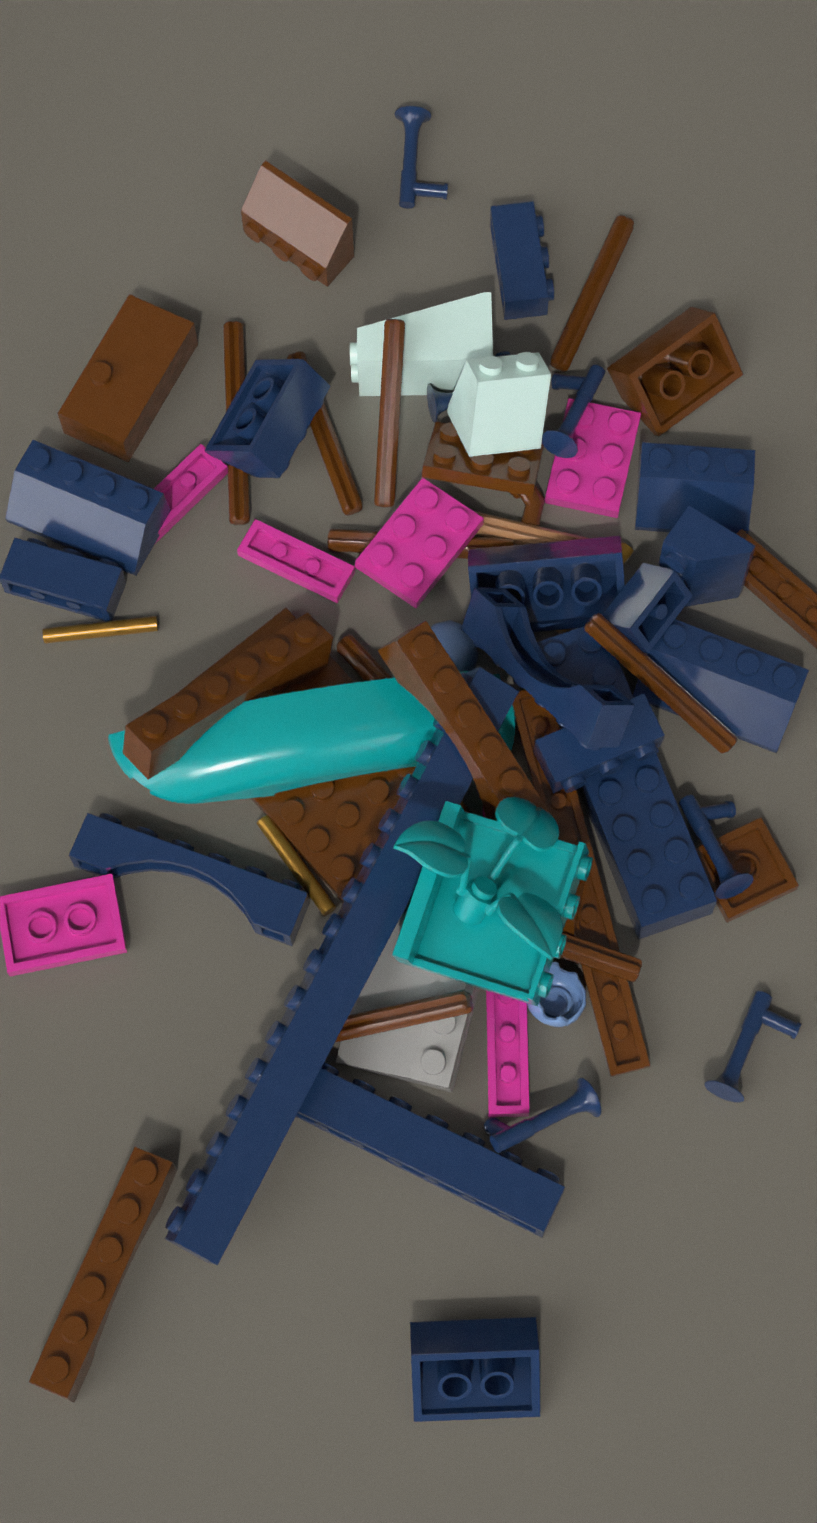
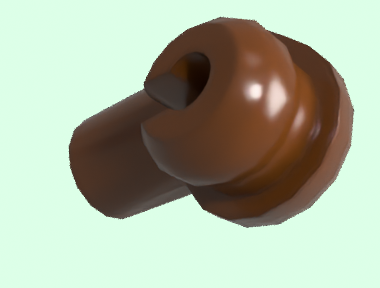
M535 486L533 496L510 493L516 499L521 498L525 505L521 522L539 526L545 498L538 486Z

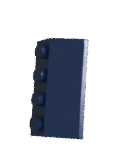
M32 440L14 471L5 519L11 524L97 560L100 558L111 560L118 564L123 571L137 576L160 536L158 532L169 515L170 508L164 493Z
M620 536L468 550V574L471 597L474 588L506 589L526 607L533 632L583 627L593 615L597 613L603 615L625 587Z
M676 619L649 654H647L650 659L736 735L738 739L777 753L809 672L808 669ZM638 679L633 698L645 694L650 705L678 715Z

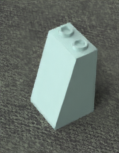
M483 292L391 318L401 319L405 322L401 396L427 395L428 384H431L432 388L438 392L453 393L466 360L493 356L491 292ZM386 320L358 327L357 342H350L352 383L359 382V396H380L384 325Z

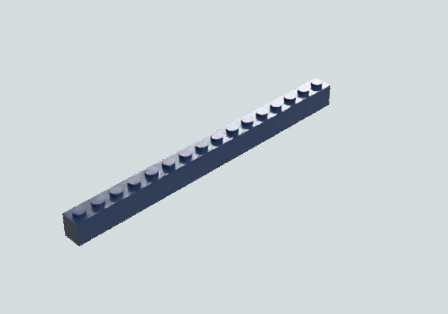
M481 667L467 673L462 672V677L498 731L519 691ZM436 719L433 722L436 730L431 740L424 741L416 753L415 760L418 764L413 774H407L397 789V795L400 796L394 809L390 808L386 811L379 823L378 829L382 831L375 844H369L360 859V864L363 867L357 879L352 878L344 888L341 895L344 903L338 914L333 913L327 920L322 934L326 936L319 950L315 948L306 959L303 966L306 974L300 986L294 985L288 993L284 1002V1006L287 1007L284 1016L280 1022L277 1020L270 1027L265 1037V1042L268 1046L262 1057H256L249 1066L245 1075V1079L249 1081L241 1095L236 1094L231 1100L225 1114L229 1117L222 1132L217 1131L210 1139L206 1148V1153L209 1156L203 1168H197L191 1175L186 1185V1191L189 1192L182 1207H175L167 1220L165 1228L169 1231L165 1240L207 1263L219 1264L415 890L423 866L408 854L393 849L395 842L407 828L422 821L438 822L445 801L460 805L473 780L468 766L457 747Z

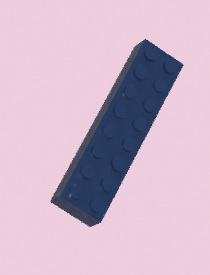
M585 626L537 642L547 661L559 674L570 682L578 685H613L627 699L633 698L619 661L585 631ZM657 754L643 761H637L636 757L622 763L623 768L606 777H601L600 773L587 778V783L579 788L638 940L711 915L717 902Z

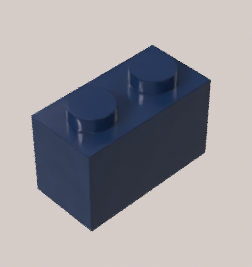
M643 563L604 612L603 616L640 650L649 654L693 595L675 570Z

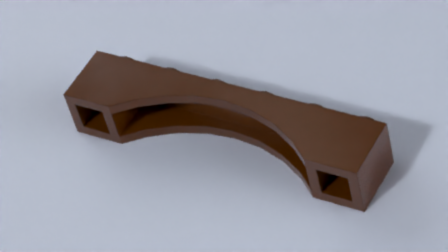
M308 612L125 725L123 754L149 780L179 761L210 727L244 701L277 686L299 684L328 666L333 636Z
M427 621L406 630L377 650L398 683L409 691L433 715L457 747L476 783L486 818L497 821L495 815L496 808L507 797H518L534 803L536 807L543 808L549 812Z
M134 1147L29 1380L31 1384L68 1401L75 1402L92 1364L104 1325L121 1283L146 1232L161 1209L177 1173L173 1162Z

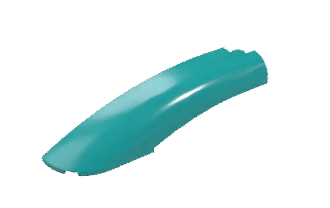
M493 674L495 677L500 679L499 674ZM396 678L315 688L244 701L210 727L179 761L149 780L123 754L125 730L109 734L108 741L115 760L130 780L134 778L141 785L149 789L150 794L158 798L176 803L197 804L274 796L278 792L394 769L416 767L418 764L415 760L417 751L424 741L431 740L436 728L433 726L435 720L433 715L409 691L402 687ZM512 706L498 730L510 751L515 736V717Z

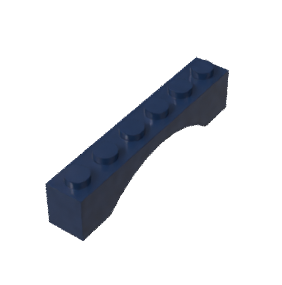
M474 588L461 630L473 640V644L483 649L493 659L495 665L503 668L514 678L515 684L524 688L535 698L534 701L539 706L549 711L556 718V722L560 726L567 728L578 739V743L581 746L590 750L619 747L635 705L613 685H578L567 680L553 668L542 653L531 629L526 607L506 589Z
M87 813L69 853L74 867L98 876L113 874L114 878L133 873L157 871L173 872L198 879L216 888L228 897L246 916L255 933L293 946L310 904L308 893L304 892V887L300 884L283 879L281 883L268 879L264 871L255 867L246 866L243 870L232 866L229 859L216 853H209L208 856L194 852L193 846L180 840L173 839L172 843L158 839V834L145 827L137 826L133 830L122 826V822L112 815L100 813L98 817Z

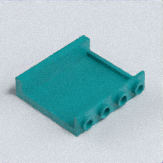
M445 801L438 822L453 828L464 838L465 849L463 852L471 856L468 882L479 876L488 877L515 838V835L504 830L498 821L465 812L461 805ZM522 840L494 881L497 887V899L509 892L515 894L517 898L523 893L535 894L546 900L557 910L562 919L564 929L567 918L573 920L578 909L580 896L575 895L579 881H586L591 870L593 858L588 856L589 850L586 844L579 841L577 846L557 840L552 848L539 852L529 847ZM423 866L392 954L394 958L400 963L538 1007L540 998H547L552 987L554 974L549 973L553 959L550 961L514 933L502 921L497 909L492 916L486 915L478 925H469L461 921L453 911V904L459 897L456 894V889L460 885L461 876L456 878L443 877ZM561 934L555 958L560 959L567 940V935Z

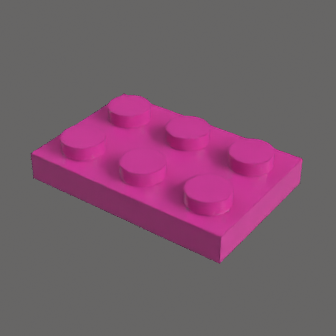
M568 398L564 420L575 399ZM589 403L573 434V440L578 447L577 454L572 458H562L555 455L545 503L618 518L641 413Z
M422 478L356 559L355 568L417 609L483 526L484 518Z
M113 874L0 896V931L7 973L10 977L127 953Z

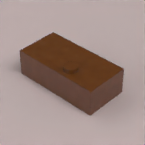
M129 294L58 412L64 434L129 463L198 345L194 323Z

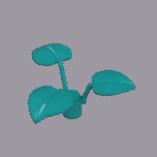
M507 797L498 804L495 815L500 826L510 834L515 835V838L488 877L479 876L469 880V882L471 856L463 852L465 840L453 828L437 821H422L410 826L400 835L393 849L408 854L422 866L440 876L447 878L461 876L460 885L456 889V894L459 897L453 904V911L461 921L469 925H478L486 915L492 916L497 909L502 921L514 933L550 961L556 955L563 929L562 919L557 910L546 900L532 893H523L517 898L515 894L509 892L497 899V887L494 883L522 840L529 847L539 852L549 850L554 846L559 837V827L549 812L543 808L536 807L534 803L522 798Z

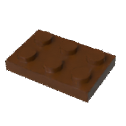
M435 422L422 467V477L533 496L544 445L541 442L540 449L469 457L453 423Z

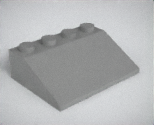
M403 912L349 1015L459 990H464L471 994L473 1010L469 1014L341 1041L336 1063L453 1093L479 988L398 962L392 954L406 916V912Z

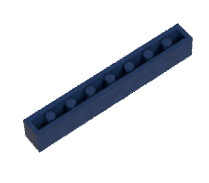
M327 1063L323 1064L296 1118L543 1238L565 1189V1186L558 1184L560 1181L558 1176L542 1168H538L536 1172L521 1166L523 1160L518 1156L505 1150L499 1154L484 1148L486 1142L481 1138L468 1132H464L462 1136L447 1130L449 1124L444 1120L431 1114H427L426 1118L418 1116L411 1112L412 1106L407 1102L393 1096L390 1097L389 1101L374 1094L376 1089L370 1084L359 1079H354L352 1083L338 1077L340 1072Z

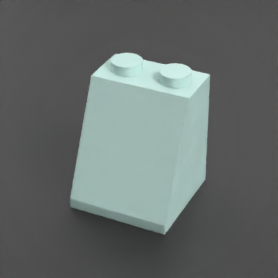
M522 352L517 355L498 357L485 356L479 359L466 360L448 404L447 413L469 457L541 448L551 373L539 352Z

